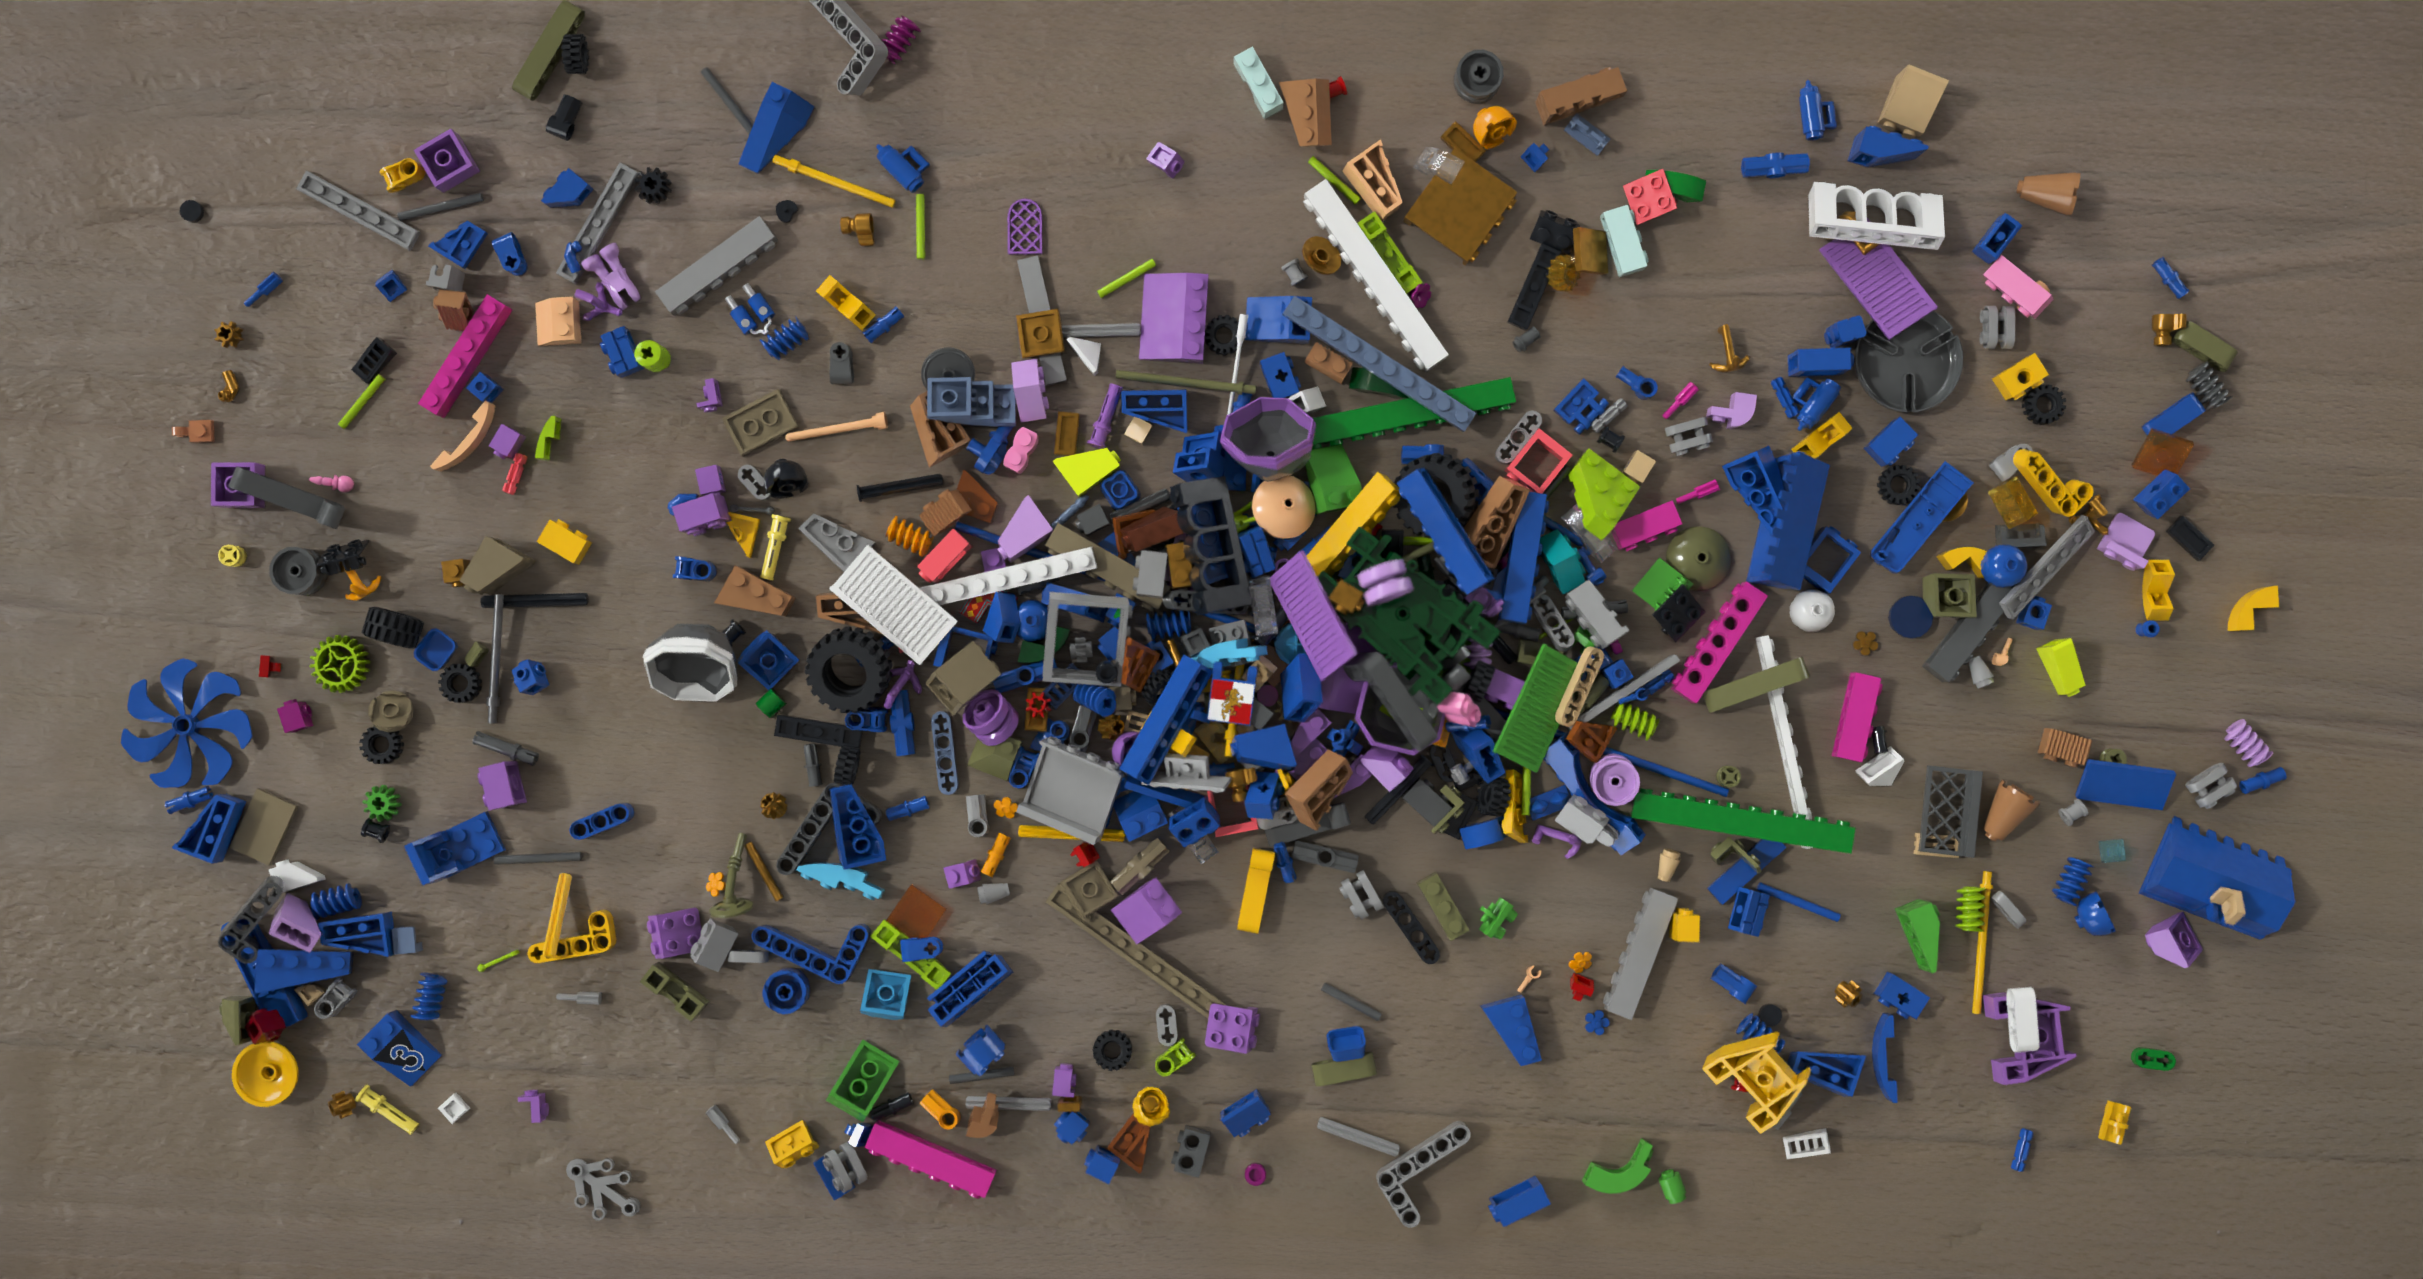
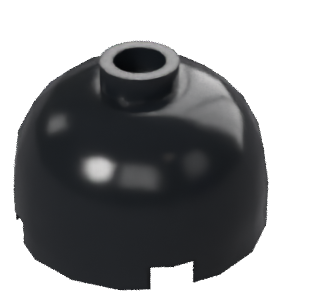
M787 459L776 460L766 470L764 475L766 494L770 493L772 498L792 497L794 495L791 492L800 490V493L808 488L809 484L804 469L798 463Z

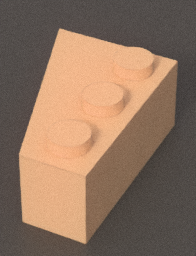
M1380 139L1349 161L1342 172L1373 212L1375 211L1380 220L1383 221L1395 213L1403 202L1395 179L1392 177L1389 168L1390 164L1385 157L1382 148L1383 144Z

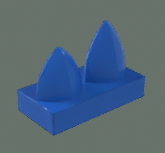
M1565 785L1531 797L1530 817L1532 821L1564 808L1570 799Z

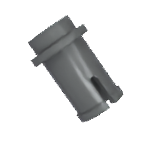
M1532 326L1531 329L1520 337L1516 336L1512 344L1518 352L1526 351V347L1541 338L1539 331Z

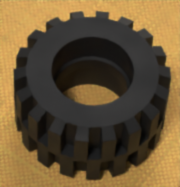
M369 607L361 633L366 637L381 642L413 649L417 648L424 622L399 612L380 607Z

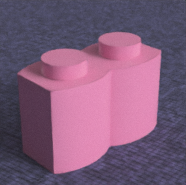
M1025 427L1017 431L1013 446L1004 457V466L1017 474H1021L1026 469L1029 455L1034 452L1038 445L1039 436L1037 433Z
M1451 692L1437 706L1441 713H1445L1447 721L1451 723L1475 727L1481 718L1479 707L1473 704L1471 697L1467 694Z

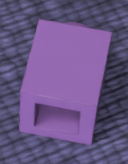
M501 424L489 447L495 449L493 453L500 458L505 459L507 456L513 459L526 436L509 426Z
M712 465L695 469L701 495L705 496L711 493L720 495V493L726 492L720 466Z

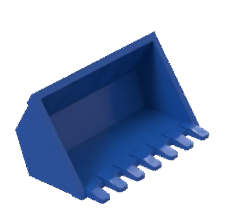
M1798 451L1775 458L1784 490L1779 492V499L1785 501L1786 505L1784 510L1775 509L1774 517L1782 520L1780 529L1771 527L1769 532L1760 521L1746 579L1750 584L1801 590L1830 465Z
M2176 816L2172 818V824L2169 823L2138 893L2259 940L2263 939L2266 935L2279 931L2295 904L2291 877L2292 871L2286 867L2283 857L2276 856L2275 863L2271 862L2268 858V852L2262 849L2258 851V856H2255L2251 853V846L2244 842L2241 844L2240 849L2234 848V841L2231 837L2225 836L2223 843L2217 841L2216 832L2210 829L2206 832V836L2200 835L2197 824L2191 823L2189 830L2182 826V819ZM2221 887L2241 891L2246 914L2234 925L2225 923L2222 905L2210 902V897Z

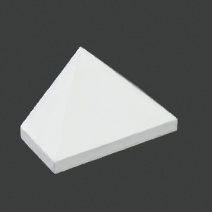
M1073 337L1066 339L1094 376L1098 374L1101 343Z
M1891 746L1887 748L1889 752L1878 754L1855 770L1869 786H1891L1904 763V759Z

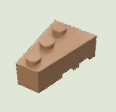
M1328 749L1285 793L1299 822L1316 831L1321 825L1318 822L1325 812L1329 813L1331 809L1329 805L1334 796L1340 795L1353 774L1345 757Z

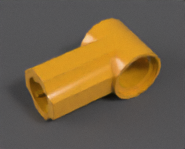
M934 1089L919 1103L944 1129L954 1128L961 1120L959 1110L946 1102ZM946 1113H951L954 1116V1123L946 1122Z

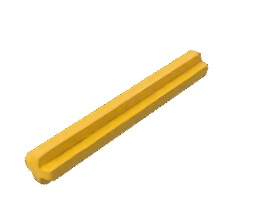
M560 873L543 949V956L547 958H555L572 880V876L567 873Z

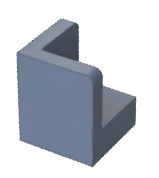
M397 927L392 929L394 955L423 951L422 942H416L415 927Z

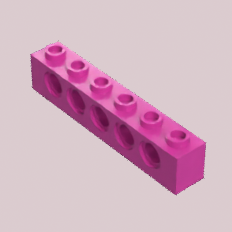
M1747 581L1741 584L1738 583L1731 592L1733 597L1729 602L1726 601L1719 610L1721 615L1717 620L1714 619L1707 628L1709 633L1705 638L1702 637L1695 646L1697 651L1693 656L1690 655L1683 664L1685 669L1681 674L1677 673L1672 680L1674 685L1671 690L1692 704H1697L1768 597V595ZM1739 600L1744 601L1746 604L1743 612L1737 608ZM1727 618H1731L1734 622L1731 630L1725 626ZM1715 636H1719L1722 639V645L1719 648L1713 644ZM1705 653L1710 657L1708 665H1704L1701 662V657ZM1692 671L1698 674V681L1696 683H1692L1689 679Z

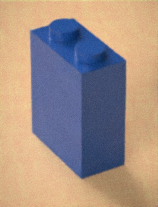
M1299 653L1280 674L1284 720L1304 723L1323 703L1321 680L1307 653Z

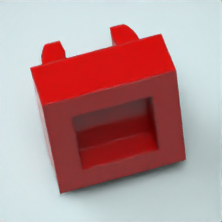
M260 655L259 677H269V671L281 672V663L270 662V656Z
M1083 842L1073 848L1074 851L1070 854L1071 857L1077 855L1080 862L1076 865L1078 867L1083 866V868L1100 858L1094 845L1088 842Z
M1573 973L1570 979V987L1573 990L1572 994H1574L1572 999L1581 1002L1584 994L1591 997L1594 991V980Z

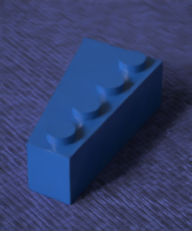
M258 949L254 994L352 974L354 952L311 950L309 953L305 950Z

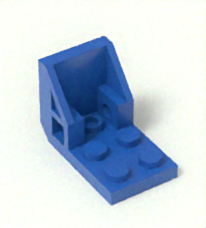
M488 811L448 830L437 832L404 846L422 886L447 879L506 850Z

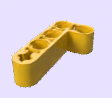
M2020 449L2014 454V465L2053 513L2071 517L2093 496L2094 490L2090 483L2073 479L2064 485L2039 453Z
M1253 847L1237 930L1255 934L1259 932L1270 873L1274 862V851Z
M608 910L596 911L588 919L590 934L559 939L558 944L561 943L565 946L564 954L558 951V947L555 958H547L537 954V950L542 951L544 949L545 941L532 945L528 949L527 955L529 960L533 963H543L601 953L612 949L616 944L612 914ZM598 915H602L605 919L603 926L597 923ZM602 936L608 939L607 947L602 946L600 943ZM580 940H584L587 944L585 951L579 947Z

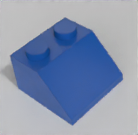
M1135 791L1116 799L1113 805L1129 842L1169 823L1158 799Z
M1257 1089L1220 1111V1119L1233 1137L1246 1135L1251 1131L1250 1127L1258 1124V1126L1264 1124L1269 1120L1268 1116L1271 1115L1269 1107Z

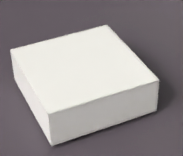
M457 1092L438 1107L451 1124L455 1123L471 1109Z

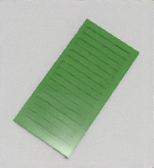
M1547 644L1542 645L1493 749L1494 753H1498L1535 773L1538 772L1560 725L1557 723L1555 715L1578 664L1576 661L1548 647Z

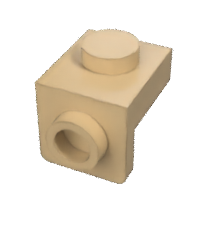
M1263 655L1259 656V660H1256L1251 665L1258 668L1255 692L1277 670V667ZM1248 669L1240 680L1247 681Z

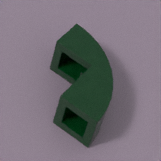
M1352 368L1349 389L1358 392L1379 393L1394 399L1409 398L1365 368Z
M1056 626L1054 655L1066 644L1071 630ZM1023 641L1018 662L1036 663L1043 661L1045 646Z

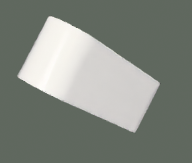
M2031 987L2008 989L2006 998L2011 1049L2013 1052L2037 1051L2039 1049V1033L2035 992Z

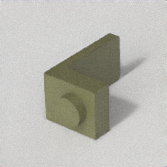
M1445 785L1440 790L1455 807L1431 830L1434 834L1438 832L1442 834L1450 826L1448 822L1453 817L1457 819L1465 811L1463 807L1466 803L1459 798L1462 794L1453 785L1450 788Z
M1728 837L1722 843L1718 842L1711 850V858L1718 866L1735 851L1757 874L1762 872L1759 866L1761 862L1753 854L1749 856L1744 851L1746 849L1744 845L1737 839L1733 841Z

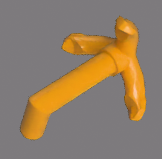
M345 570L352 582L350 585L352 593L346 594L345 598L359 601L378 588L381 576L378 575L370 586L366 587L355 570Z

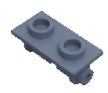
M1577 113L1564 129L1566 133L1596 156L1599 155L1610 141L1608 136Z

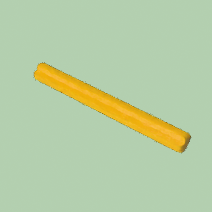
M1020 825L1018 828L1019 837L1081 840L1050 826ZM1105 829L1101 841L1123 842L1125 840L1124 830Z

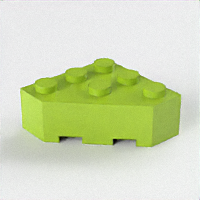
M1588 448L1573 466L1568 476L1570 482H1573L1576 492L1574 496L1578 509L1581 508L1584 518L1582 522L1584 528L1602 541L1615 527L1640 489V486Z

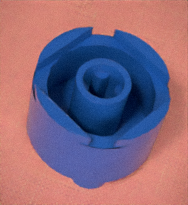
M783 968L778 970L765 982L762 991L764 1002L770 1009L779 1014L795 1012L809 999L810 983L808 978L799 969ZM783 989H790L791 992L789 994L783 993Z
M985 1025V1031L980 1028L963 1044L966 1048L963 1051L959 1049L955 1055L973 1074L981 1076L989 1068L987 1065L991 1061L997 1062L1005 1054V1043L988 1025Z

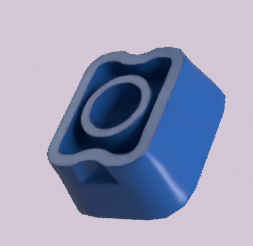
M1124 470L1112 473L1100 483L1101 492L1115 511L1140 499L1139 489Z
M435 628L427 632L413 653L417 661L431 671H438L446 665L456 652L458 644L441 630Z
M1353 1026L1334 1029L1327 1033L1328 1048L1334 1061L1341 1062L1364 1057L1366 1040L1363 1028Z

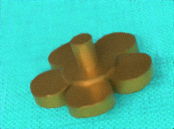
M1860 631L1856 634V638L1859 641L1853 642V648L1856 650L1860 649L1862 655L1867 656L1870 654V650L1875 651L1878 648V643L1873 641L1876 638L1873 632L1865 634L1863 631Z

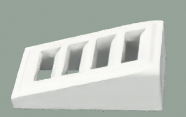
M1826 1128L1783 1137L1787 1159L1831 1153ZM1817 1138L1822 1139L1823 1146H1818ZM1808 1139L1813 1140L1814 1148L1810 1149ZM1800 1140H1804L1805 1150H1801ZM1795 1141L1797 1152H1792L1791 1142Z

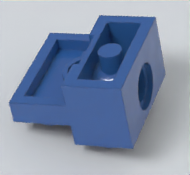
M1218 431L1184 437L1182 452L1176 453L1173 473L1186 482L1222 477L1226 459L1221 455L1222 444L1220 443L1222 433Z

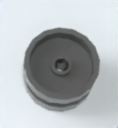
M1484 49L1473 50L1465 54L1459 61L1454 75V87L1457 94L1463 100L1473 104L1491 100L1497 93L1504 77L1500 59L1492 52Z
M287 547L280 550L273 557L269 566V575L272 583L280 591L287 594L311 595L316 593L324 586L328 576L321 573V566H316L321 555L311 549L301 547Z

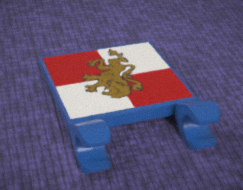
M1216 661L1213 664L1207 720L1250 726L1258 668L1256 666L1248 668L1247 681L1221 678L1223 662Z

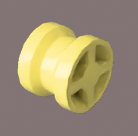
M224 545L218 553V558L222 564L233 567L243 565L247 557L246 551L242 547L235 545Z

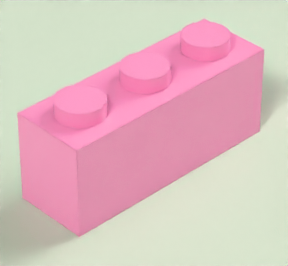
M2002 255L1983 274L1987 280L1985 284L1993 291L1998 289L2002 292L2001 297L2009 304L2013 302L2019 306L2017 310L2026 318L2031 316L2036 319L2054 300L2049 292Z

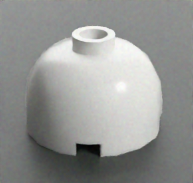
M1809 589L1798 593L1790 605L1792 622L1806 632H1818L1825 629L1832 622L1835 615V606L1832 599L1826 593L1819 590Z

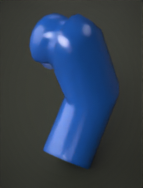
M578 241L569 242L566 245L564 254L571 273L581 270L576 259V253L582 251V246Z
M678 494L668 503L669 513L675 516L672 509L673 506L696 499L698 494Z

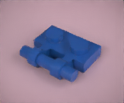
M1583 378L1553 411L1568 425L1575 419L1579 424L1574 428V431L1580 435L1584 430H1588L1591 427V423L1597 416H1601L1605 412L1604 409L1609 405V402L1603 398L1597 403L1594 398L1599 392ZM1588 405L1592 410L1584 417L1581 412Z

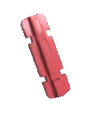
M515 453L513 458L514 464H511L506 478L508 481L504 483L502 489L505 493L514 495L516 492V483H519L524 470L522 466L527 461V456L521 453Z

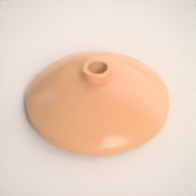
M1288 475L1270 482L1263 481L1254 493L1252 511L1257 524L1267 534L1280 539H1290L1301 535L1310 527L1315 517L1316 504L1309 487L1300 479ZM1285 500L1290 501L1291 507L1285 505Z

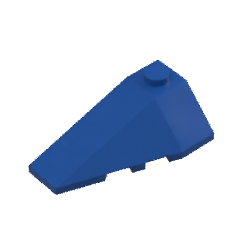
M772 82L761 103L738 164L759 174L773 160L774 155L787 145L798 131H801L806 126L815 107L793 91Z
M1770 446L1723 465V470L1731 487L1735 491L1738 490L1744 497V502L1747 506H1751L1758 514V519L1769 532L1771 527L1780 529L1782 520L1774 517L1775 509L1784 510L1786 502L1779 499V492L1784 490L1778 464Z
M852 784L831 788L830 795L839 860L843 869L885 861L886 855L883 839Z

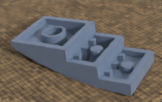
M971 377L928 378L927 418L967 425L1016 426V398L1013 384L994 385L993 381H971Z

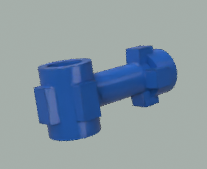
M1585 547L1578 550L1581 556L1579 561H1581L1588 572L1585 578L1590 580L1594 586H1598L1607 578L1606 574L1600 567L1597 569L1594 567L1588 557L1591 554L1590 551L1586 550Z

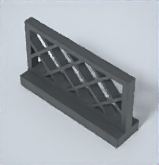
M1927 765L1918 851L1974 858L1983 777L1982 771ZM1933 771H1940L1946 779L1936 785L1932 780ZM1958 773L1965 774L1964 784L1958 788L1951 779ZM1949 782L1955 791L1946 798L1939 788ZM1937 791L1943 801L1934 807L1930 802V795ZM1958 793L1963 801L1962 805L1955 809L1949 800ZM1946 803L1953 812L1944 819L1937 810ZM1933 813L1941 820L1934 828L1928 824V817ZM1956 815L1960 820V827L1954 831L1947 821ZM1944 824L1951 834L1941 840L1935 831ZM1933 834L1939 843L1933 848H1925L1926 838ZM1953 836L1958 841L1957 851H1950L1944 844Z

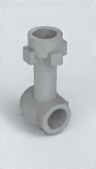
M1470 762L1464 766L1459 763L1450 769L1451 777L1458 785H1461L1470 779L1468 773L1474 767Z

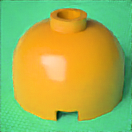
M1501 106L1483 108L1478 112L1474 121L1473 133L1482 147L1492 149L1504 142L1501 138L1506 136V134L1511 136L1516 128L1517 121L1506 108Z

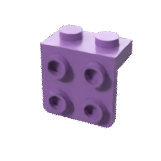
M697 908L648 916L647 929L653 941L651 942V951L656 959L691 953L692 946L698 942L702 930Z
M1216 1003L1212 1004L1209 1011L1205 1045L1207 1047L1245 1054L1251 1052L1257 1042V1036L1254 1035L1255 1027H1258L1260 1021V1014H1257L1258 1008H1239Z

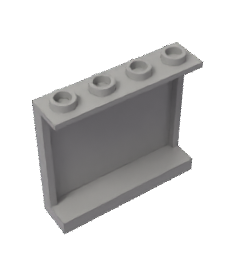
M1050 736L1041 740L1039 744L1042 745L1024 801L1018 805L1016 812L1090 844H1097L1103 836L1124 771L1119 769L1120 765L1118 763L1103 761L1099 755L1094 753L1086 754L1075 745L1067 746L1062 744L1058 738Z

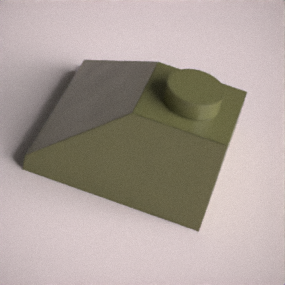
M1933 573L1922 578L1923 599L1934 617H1977L1975 575Z
M1010 736L998 745L988 746L978 739L967 766L1008 781L1016 755L1023 741Z
M230 996L223 998L219 1011L222 1015V1022L233 1043L241 1045L252 1041L245 1029V1025L250 1020V1015L257 1011V1004L253 996Z

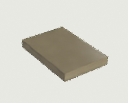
M779 388L722 417L742 457L799 428Z
M256 789L230 848L268 866L272 865L299 806L262 789Z

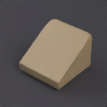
M1134 417L1124 435L1143 445L1153 425Z

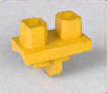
M2108 1100L2098 1138L2122 1145L2125 1129L2129 1127L2127 1121L2131 1107Z

